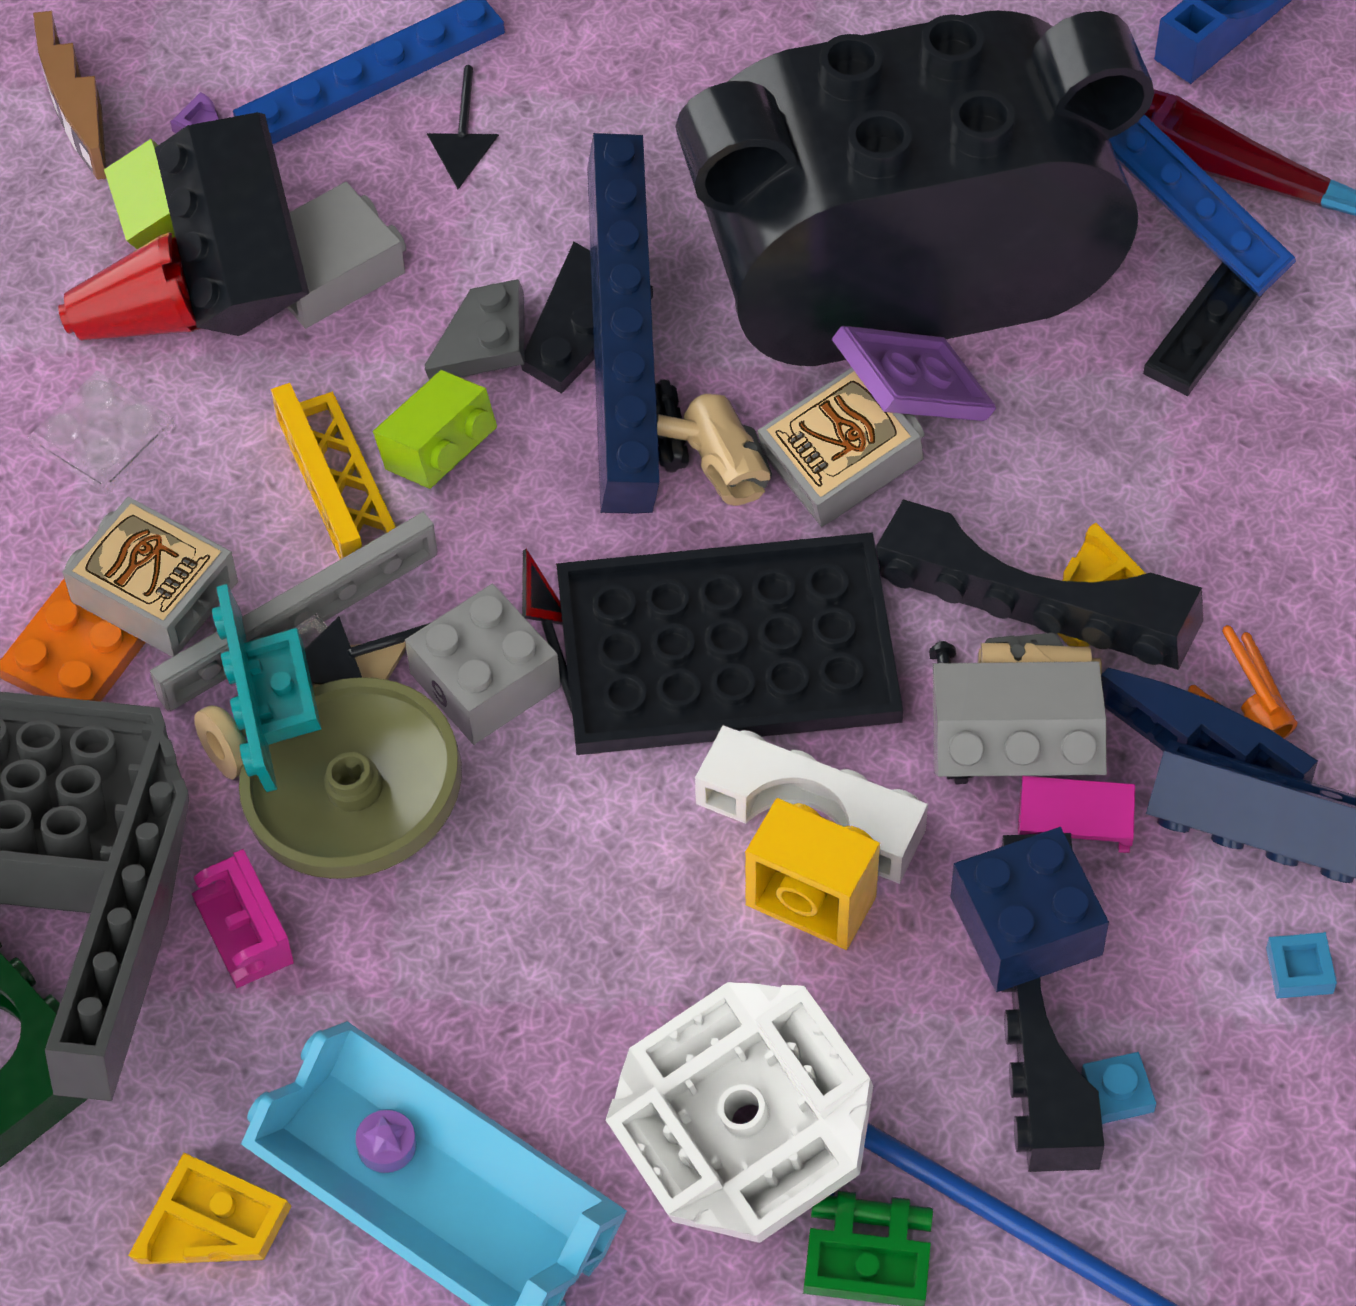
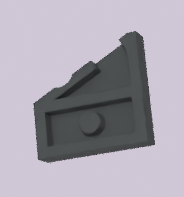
M519 279L469 290L425 363V372L429 380L440 370L458 377H465L525 364L524 291Z

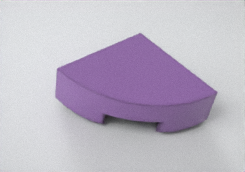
M200 92L170 123L172 132L177 133L187 125L218 120L219 117L212 100Z

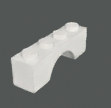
M723 725L695 776L697 805L745 824L759 813L770 809L775 799L779 798L791 804L800 803L815 808L828 815L843 827L854 826L862 829L873 840L880 842L878 876L899 884L926 831L928 804L919 801L910 792L902 789L891 790L868 781L856 771L849 769L838 770L816 761L806 752L786 750L766 742L758 734L747 730L737 731Z

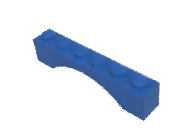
M1183 0L1160 19L1154 60L1192 84L1292 0Z

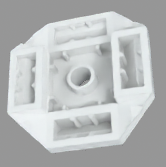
M727 982L629 1048L620 1075L615 1099H612L606 1122L672 1222L760 1243L860 1175L873 1084L868 1074L805 986L782 985L781 987L755 983ZM746 1105L759 1107L757 1115L750 1122L744 1124L732 1122L733 1116L739 1108Z

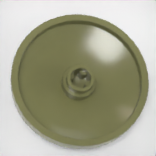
M349 678L328 682L313 688L322 729L269 744L277 790L266 792L258 776L249 777L242 764L239 776L240 802L249 826L260 845L283 865L300 873L329 879L355 878L374 874L401 863L423 848L439 832L450 816L458 798L462 779V761L454 733L447 718L429 698L417 690L395 681L379 678Z

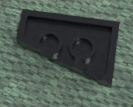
M574 241L525 348V364L521 365L522 371L561 394L595 359L590 250ZM650 285V289H651V299H652V298H653V286Z

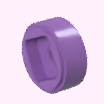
M376 1111L363 1119L357 1128L355 1140L358 1155L364 1165L373 1171L390 1173L400 1170L411 1161L415 1154L416 1137L413 1125L406 1116L397 1111Z

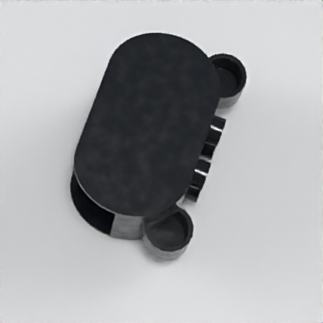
M994 10L963 16L955 14L943 15L927 23L865 35L844 34L834 37L828 42L775 53L745 68L729 81L708 87L692 97L679 112L675 128L697 198L704 203L735 298L737 316L745 336L757 350L776 361L797 366H819L846 360L832 341L833 336L841 326L951 339L1054 317L1078 305L1100 289L1126 258L1134 241L1138 226L1137 204L1110 138L1136 124L1150 108L1155 93L1152 79L1131 31L1118 15L1104 11L1082 12L1063 19L1055 26H1052L1028 14Z

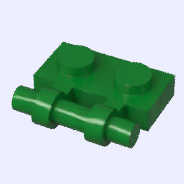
M838 1190L837 1196L829 1195L812 1207L811 1218L834 1220V1231L810 1228L803 1294L899 1306H925L931 1243L907 1240V1230L931 1232L933 1208L910 1205V1199L892 1197L891 1203L856 1199V1192ZM853 1223L888 1227V1237L852 1233Z

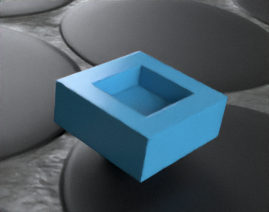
M1326 932L1268 938L1266 951L1276 999L1334 994L1337 981Z
M1139 1052L1082 1065L1081 1075L1099 1091L1102 1124L1155 1112L1156 1101Z

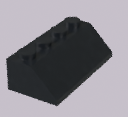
M256 112L187 125L154 148L197 328L241 336L309 294L265 114Z

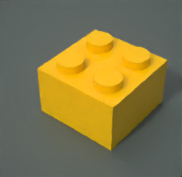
M776 798L745 851V905L847 950L876 899L880 842L873 840L868 833L854 826L843 827L821 817L817 811L807 805L800 803L791 804Z

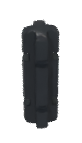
M660 379L658 383H655L656 414L682 419L680 407H677L679 404L677 388L671 385L669 380ZM658 435L660 466L665 467V470L670 473L686 468L689 464L688 448L684 446L686 441Z

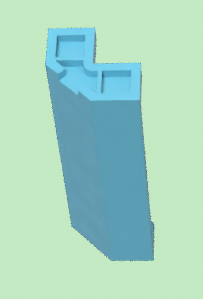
M348 1021L323 1031L315 1032L302 1049L301 1060L304 1062L295 1082L271 1092H264L255 1100L248 1112L247 1120L250 1122V1125L241 1145L470 1306H566L563 1298L567 1289L577 1281L581 1273L589 1277L603 1260L627 1212L617 1203ZM380 1110H393L406 1116L413 1125L416 1137V1151L411 1161L400 1170L390 1173L376 1172L364 1165L358 1155L355 1140L357 1128L363 1119Z

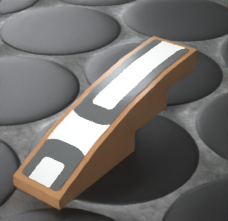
M52 10L34 12L38 53L55 112L74 149L96 179H106L104 172L106 158L103 113L95 76L81 77L73 43L60 44Z

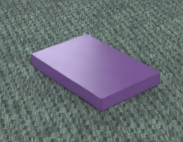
M841 326L832 338V341L884 412L985 421L996 410L995 404L944 337Z

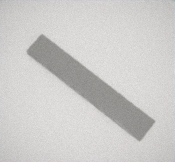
M423 511L242 616L247 642L297 628L300 635L437 556L434 523ZM215 632L150 670L157 698L167 711L178 708L227 679L221 659V653L229 651L227 638L221 640L218 632Z

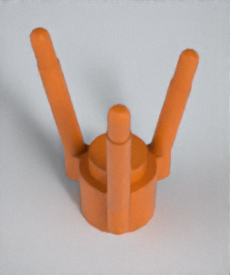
M1229 625L1224 626L1222 632L1256 694L1249 697L1242 704L1241 711L1248 719L1270 729L1285 739L1295 730L1298 722L1284 703L1251 634L1244 632L1241 636L1242 642H1240L1234 629ZM1189 686L1188 692L1219 703L1198 686Z

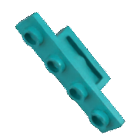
M228 584L216 587L220 606L212 608V615L220 639L227 638L229 651L221 653L226 677L230 685L236 683L238 696L230 698L232 713L238 729L246 730L248 742L240 744L241 758L247 775L249 777L257 775L265 791L270 792L277 790V783L269 744L322 729L306 654L297 628L247 642L240 608Z

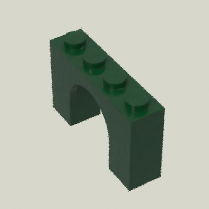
M1 953L0 1009L10 1013L21 1023V1032L13 1055L0 1069V1167L87 1100L85 1098L53 1095L45 1048L60 1003L51 994L42 999L32 988L36 981L23 962L17 957L8 961Z

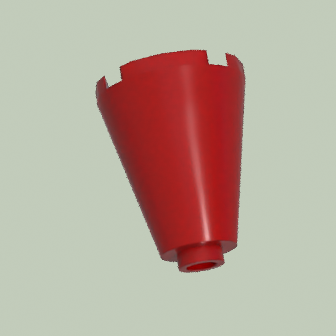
M171 232L158 236L64 293V304L58 306L59 316L64 329L68 334L75 333L79 340L194 332L202 329L196 326L176 238H172Z

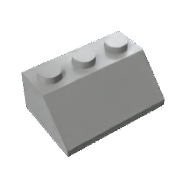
M1099 662L933 663L934 774L938 777L1107 775L1106 714Z

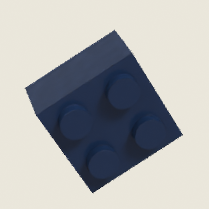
M1061 827L954 863L950 898L996 993L1103 955L1109 921Z

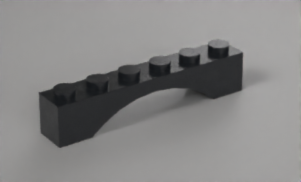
M904 499L876 545L881 577L897 587L904 589L913 588L936 595L948 603H962L985 610L997 618H1011L1036 626L1046 633H1059L1086 641L1089 645L1098 649H1112L1137 657L1139 660L1150 665L1160 664L1179 670L1203 623L1202 587L1151 572L1127 579L1102 582L1060 581L1032 575L1009 566L982 550L962 530L951 513Z
M1064 833L1072 848L1071 833ZM1037 834L1003 835L1001 847ZM1041 977L1001 991L1002 993L1012 992L1013 1009L1005 1010L1004 1031L1006 1045L1016 1044L1018 1062L1009 1063V1086L1011 1098H1021L1023 1116L1014 1117L1016 1152L1027 1153L1028 1172L1099 1170L1104 1151L1099 1091L1077 1071L1059 1045L1046 1015L1040 987Z

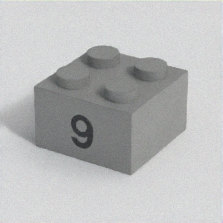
M493 583L405 639L410 674L473 745L561 688L558 654Z

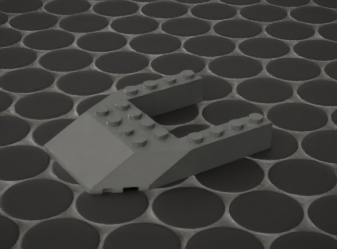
M0 692V904L91 913L45 1048L53 1095L112 1101L169 920L189 805L188 790L184 778L181 777L172 742L168 738L166 724L160 707Z

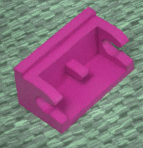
M1022 776L1019 798L1018 835L1040 834L1061 827L1064 833H1071V838L1118 842L1119 853H1130V846H1132L1134 839L1135 784Z
M244 849L233 853L234 856L197 873L193 879L200 889L192 893L193 900L236 989L294 963L288 937Z

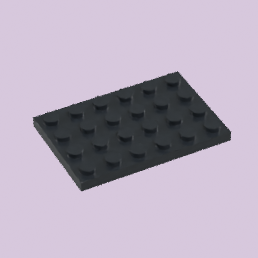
M873 532L556 563L576 755L714 742L723 725L737 731H751L764 737L903 723V706Z

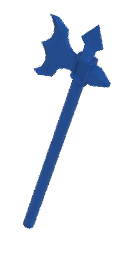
M868 1122L864 1148L1131 1306H1178Z

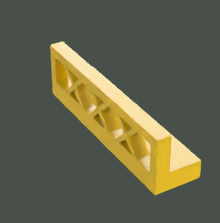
M291 383L272 388L271 393L276 419L339 559L341 560L362 547L359 532L364 524L383 530L385 533L396 528L333 391L299 402ZM328 410L333 420L326 433L323 434L312 430L306 417ZM337 432H339L341 439L335 438ZM328 447L349 454L350 459L342 472L328 467L324 458ZM355 469L359 477L352 476ZM345 486L367 493L368 497L360 511L346 506L341 495ZM373 508L377 516L370 514Z

